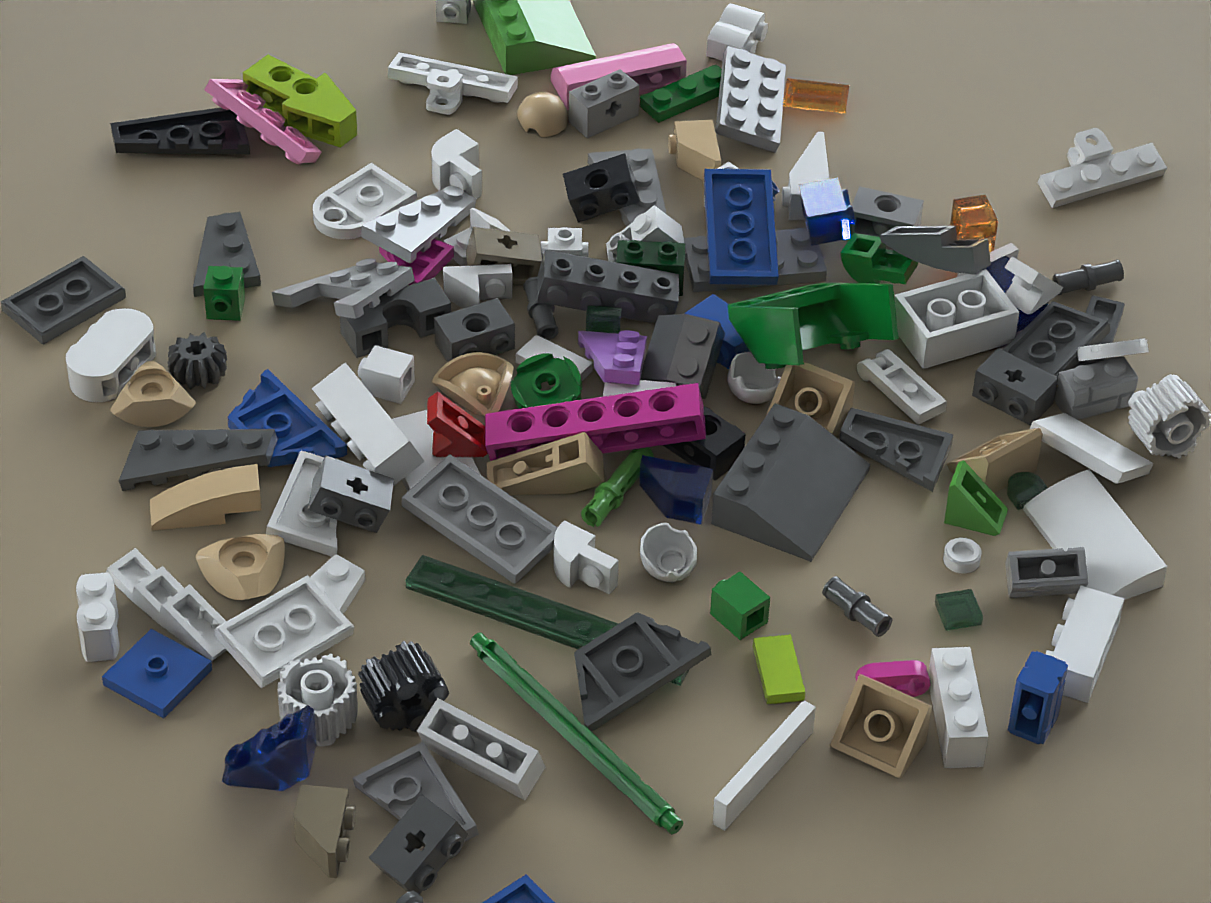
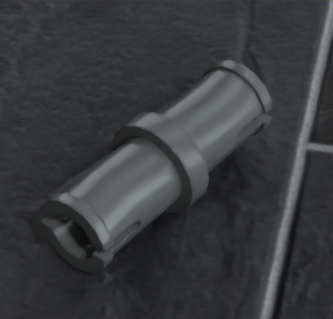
M1118 259L1095 266L1084 264L1078 270L1054 274L1053 281L1063 287L1058 295L1080 289L1091 291L1095 290L1098 285L1122 281L1124 279V270Z
M532 277L526 280L523 285L529 302L527 311L530 318L534 320L537 335L546 340H551L559 333V328L553 315L555 306L537 302L538 277Z
M837 576L832 577L825 584L822 592L823 596L843 609L844 615L851 621L857 620L877 637L884 635L889 630L892 624V617L873 605L870 597L864 592H856Z

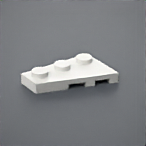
M301 450L269 520L266 535H278L286 543L333 557L337 554L338 549L336 538L337 520L308 510L313 478L324 457Z

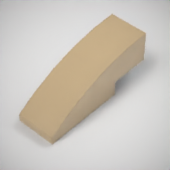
M258 464L210 472L184 481L151 498L152 531L226 524L225 514L262 511Z

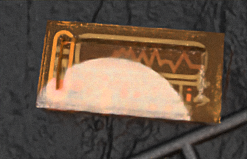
M787 78L783 106L846 113L850 85Z

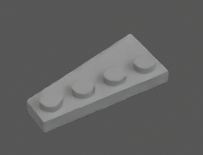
M652 149L588 153L589 165L623 153L626 154L635 177L641 201L619 209L622 214V221L626 227L638 215L644 214L654 205L666 214Z
M448 186L434 194L425 196L420 200L362 224L361 237L404 261L412 263L416 259L418 251L425 252L431 247V241L435 237L442 238L447 233V227L456 226L470 214V209L475 208L476 198L463 192L459 187Z

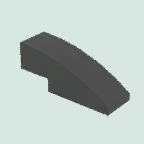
M896 226L880 235L881 242L896 252L918 263L936 269L955 273L977 274L991 265L988 238L957 239L956 226Z

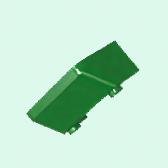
M817 283L727 305L729 321L756 361L765 364V369H778L786 365H803V350L830 343L840 344V349H854L861 347L860 341L868 339H899L893 284Z

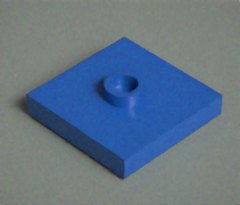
M150 629L102 676V681L105 687L164 719L212 671V661L165 635Z

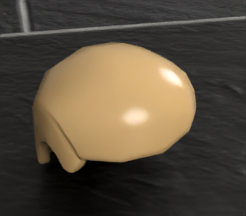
M536 92L522 100L517 110V118L526 132L529 131V128L535 129L540 137H549L560 133L566 128L569 121L564 103L558 96L548 92Z

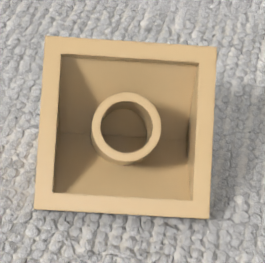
M804 362L803 365H786L768 412L775 403L810 416L837 437L850 408L853 406L855 381Z
M1040 428L1001 434L946 464L954 474L958 462L964 460L992 492L996 493L1037 470L1043 433Z
M859 674L830 747L897 778H902L927 742L932 706Z

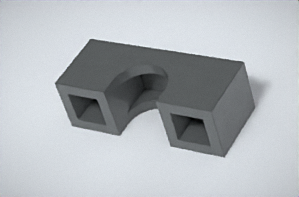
M432 278L406 286L392 296H387V292L379 296L380 304L374 308H369V304L363 307L364 315L354 319L340 316V332L356 358L370 354L375 345L389 348L388 329L393 326H409L417 332L420 338L435 334L434 318L451 313V302L436 279Z

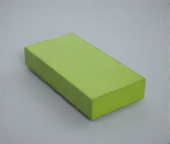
M791 634L753 638V650L766 704L804 701L805 688Z

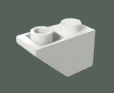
M654 205L644 214L638 215L620 233L614 234L606 243L608 261L616 263L618 240L684 243L682 226Z

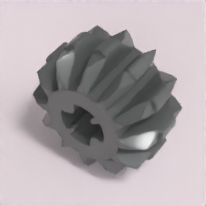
M205 332L200 336H194L190 333L188 338L179 337L175 345L169 346L168 371L180 385L187 384L190 390L195 386H202L205 389L208 383L218 384L219 378L225 376L227 352L224 349V345L219 343L217 337L207 338Z

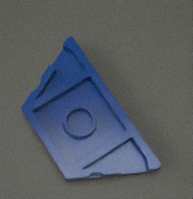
M268 369L260 375L261 382L256 389H249L244 395L242 403L236 406L227 417L230 429L275 430L278 440L270 463L267 465L268 467L295 464L301 450L321 457L340 458L347 455V444Z

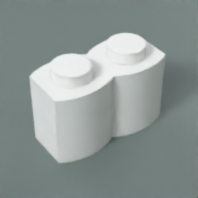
M730 3L708 36L706 56L722 61L727 45L737 49H744L754 54L758 41L762 42L767 33L768 24L764 23L765 13Z
M109 573L81 575L77 581L76 593L79 606L77 624L83 657L87 662L115 660L120 644L117 629L119 615L113 578Z

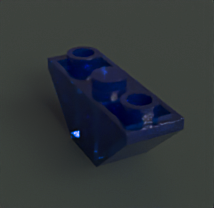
M307 705L293 714L289 713L273 726L261 729L254 737L242 744L234 745L228 751L224 760L226 766L222 782L230 786L284 791L309 777L317 747L314 709Z

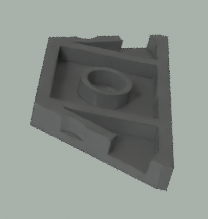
M639 612L630 616L574 652L585 726L591 731L596 730L711 656V647L704 641H700L698 644L682 637L679 630L668 625H659L654 619Z

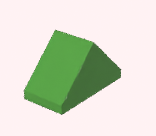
M964 460L958 462L949 486L944 523L992 536L1000 534L1008 508Z

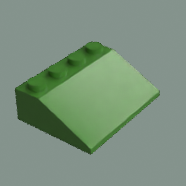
M473 0L476 11L505 74L515 75L596 59L592 46L569 0Z

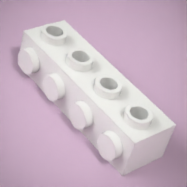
M346 362L312 388L320 399L315 404L328 421L335 417L336 420L331 423L332 427L343 440L350 436L352 440L347 443V446L359 461L364 457L368 459L362 464L367 470L394 478V485H396L425 462L412 443Z

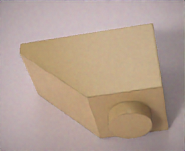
M713 120L674 122V135L668 136L669 154H675L678 168L704 181V169H717L721 167V156Z

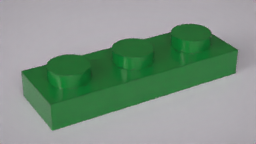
M717 64L640 96V107L655 121L660 123L719 97L722 68Z

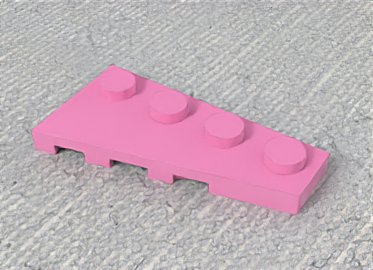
M209 80L204 90L213 96L212 101L216 105L233 111L237 115L236 119L241 124L258 130L261 133L260 137L262 140L270 145L279 146L285 151L284 155L290 161L299 165L302 163H316L322 151L296 128L285 127L283 125L285 118L278 112L264 108L263 106L266 101L258 94L252 95L246 92L248 85L243 80Z

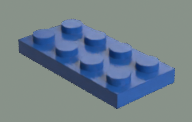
M704 169L709 284L777 285L779 274L771 169Z

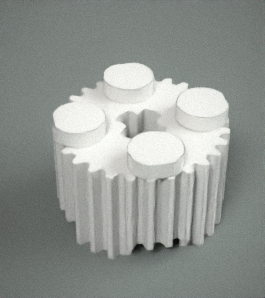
M1167 375L1159 384L1154 383L1152 388L1148 387L1146 391L1135 392L1128 401L1129 406L1132 408L1129 410L1130 416H1128V419L1130 421L1128 423L1152 455L1155 454L1157 456L1160 454L1164 456L1166 454L1178 459L1183 454L1186 456L1189 451H1194V447L1197 445L1196 438L1201 436V431H1205L1206 428L1208 429L1211 424L1210 410L1192 388L1177 375Z
M330 653L328 656H322L320 660H317L316 657H313L312 661L304 659V663H301L300 660H290L289 666L284 665V671L279 673L280 682H278L277 689L282 728L289 731V734L295 733V738L302 737L303 741L310 739L311 742L319 747L332 745L336 738H339V733L345 734L346 728H352V723H355L358 715L355 676H352L351 670L347 671V661H340L339 656L333 658V654Z

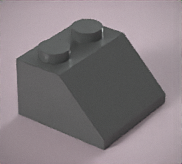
M689 314L658 316L644 360L640 380L676 383V386L698 383L701 397L706 399L725 337V332L720 322Z

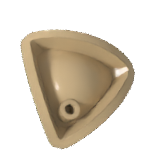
M483 352L467 353L446 363L434 375L432 383L458 404L474 414L485 417L487 413L499 412L508 390L514 367L508 361L493 354Z
M147 361L137 369L122 389L110 411L127 423L141 427H158L170 424L183 417L194 407L196 401L162 365L155 361Z
M253 534L220 540L198 550L196 560L208 583L221 595L233 600L257 598L267 595L277 585L284 564L285 543L284 539L278 535Z

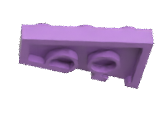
M578 330V345L580 348H585V355L588 359L594 360V369L603 382L639 385L646 353L647 336L639 335L638 332L631 330L620 331L619 334Z

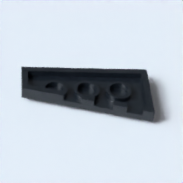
M221 107L110 123L116 153L250 154L249 141L244 125L236 119L237 115L233 111Z

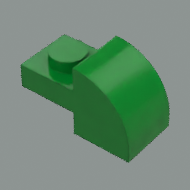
M853 233L840 252L845 270L858 283L880 284L881 281L905 285L918 266V262L895 250L886 249V245L881 242L880 237Z

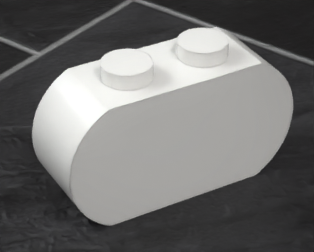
M134 309L108 311L89 327L87 333L76 344L69 348L66 353L69 385L77 397L89 402L114 400L119 396L137 369L145 362L154 359L156 347L153 324L146 314Z

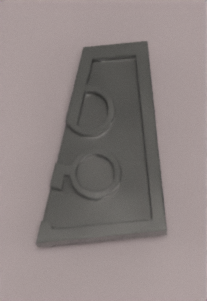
M850 408L840 430L839 440L933 492L952 446L953 434Z

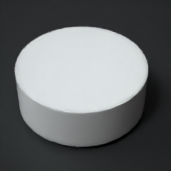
M955 538L946 544L943 561L947 568L956 573H971L979 567L982 551L980 546L971 539Z

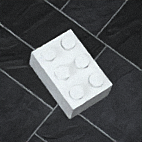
M987 269L977 274H967L896 294L894 297L898 336L922 369L1007 345L1016 336L1019 311Z

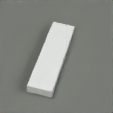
M805 700L803 703L801 702L714 798L713 824L725 831L813 733L816 711L814 705Z

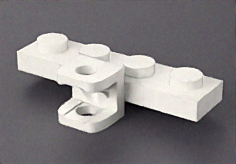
M398 52L388 67L389 79L399 80L404 84L413 83L427 86L430 89V95L426 100V109L447 115L454 113L462 103V95L486 98L497 103H508L518 88L517 76Z
M1092 128L1076 133L1074 138L1076 147L1069 148L1067 153L1071 166L1040 175L1037 183L1050 206L1055 208L1163 176L1167 166L1153 143L1111 154L1113 147L1105 134L1098 128ZM1086 139H1094L1097 145L1094 146L1091 143H1087Z

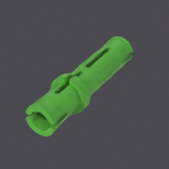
M649 447L632 449L608 481L601 483L595 489V496L581 511V517L584 522L592 527L595 524L596 527H599L609 512L621 505L624 494L654 459V454Z

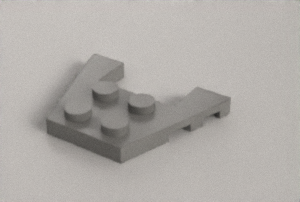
M364 259L357 262L356 266L272 292L274 305L290 308L299 306L319 296L337 298L340 300L334 302L336 315L356 319L364 315V306L369 304V308L376 307L380 304L379 296L387 292V296H392L415 281L412 267L398 266L397 262L378 263L376 259Z

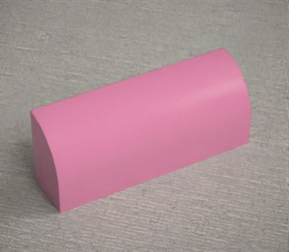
M671 43L556 67L552 69L550 80L566 109L569 110V91L619 69L640 85L639 95L686 77L687 60L676 44Z

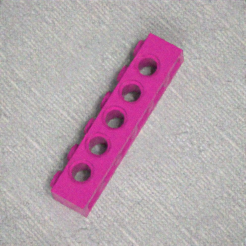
M699 384L679 385L485 414V446L489 459L493 461L582 432L588 435L603 454L706 439L704 406Z

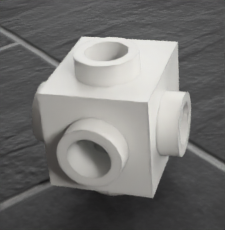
M548 228V242L541 241L542 259L545 250L588 257V242H582V228Z

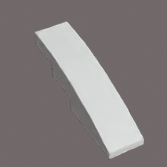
M136 548L107 568L106 573L112 576L114 584L132 602L184 644L211 661L227 650L214 636L215 628L227 621L190 584L184 588L163 566L156 569Z

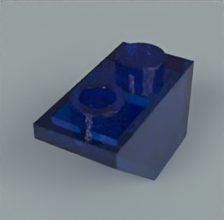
M642 455L640 487L666 518L702 525L712 495L713 469Z

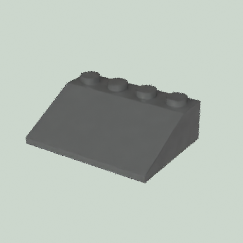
M775 403L713 493L711 524L812 562L869 472L871 464L810 416Z

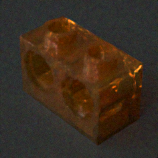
M986 195L953 199L950 226H956L957 239L988 238L989 252L994 251L998 219Z

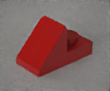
M438 391L428 398L427 424L434 431L433 456L447 457L450 454L453 457H484L488 454L485 446V425Z

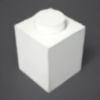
M375 345L368 357H364L361 360L358 368V377L361 378L364 386L374 397L401 404L415 382L414 356Z

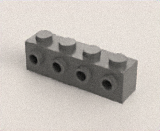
M545 250L538 272L537 302L656 324L658 316L675 314L679 302V274Z

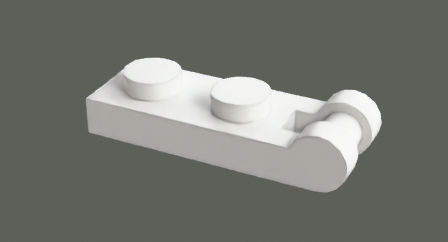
M885 349L879 352L875 359L867 358L857 364V371L862 380H870L917 425L946 411L947 401L891 350Z

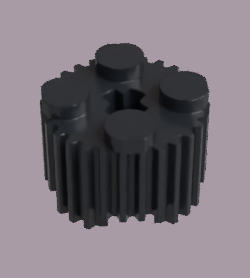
M402 641L401 644L395 646L397 649L395 652L390 650L388 655L382 654L381 659H377L374 656L366 660V665L361 666L362 671L358 672L362 680L360 692L381 728H390L392 731L398 728L401 731L406 727V729L410 728L411 731L417 732L437 698L444 701L448 697L449 691L430 655L426 651L423 652L419 643L413 644L410 641L406 644L405 641Z

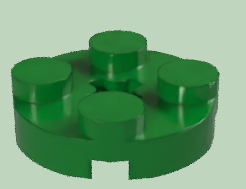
M551 353L534 355L523 361L516 369L517 375L511 381V391L516 406L521 409L582 400V380L575 363L564 356V360L553 358ZM547 381L549 385L555 384L550 390H541V383Z

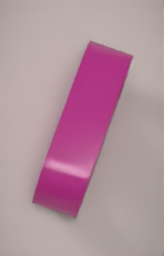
M918 660L870 663L862 666L855 674L856 681L859 674H862L911 697L924 694L931 685L927 666Z

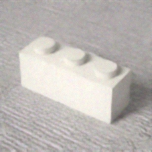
M1080 585L1075 599L1068 598L1062 619L1066 620L1065 625H1057L1052 639V646H1055L1054 652L1046 651V655L1053 656L1068 664L1063 691L1064 696L1089 703L1119 626L1124 598Z
M932 648L928 672L931 684L929 689L944 768L983 767L988 732L971 648Z
M437 698L417 730L422 742H424L429 750L523 800H526L546 768L538 750Z

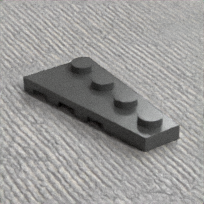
M274 429L138 430L119 478V483L122 491L135 489V483L151 480L152 485L168 483V477L187 474L189 479L204 475L211 469L220 468L223 470L258 464V466L269 465L278 439Z

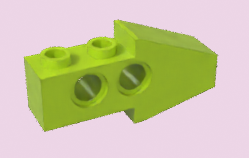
M269 54L242 72L243 81L248 85L246 92L252 95L258 94L266 101L263 107L278 112L285 118V123L283 124L285 127L296 128L305 137L340 148L357 136L356 109L325 72L319 77L314 78Z

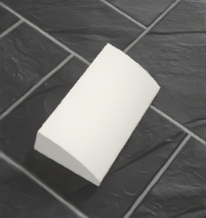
M1090 469L1054 484L1024 505L1023 511L1053 549L1063 548L1064 551H1067L1068 548L1084 547L1088 588L1126 600L1163 587L1167 565Z

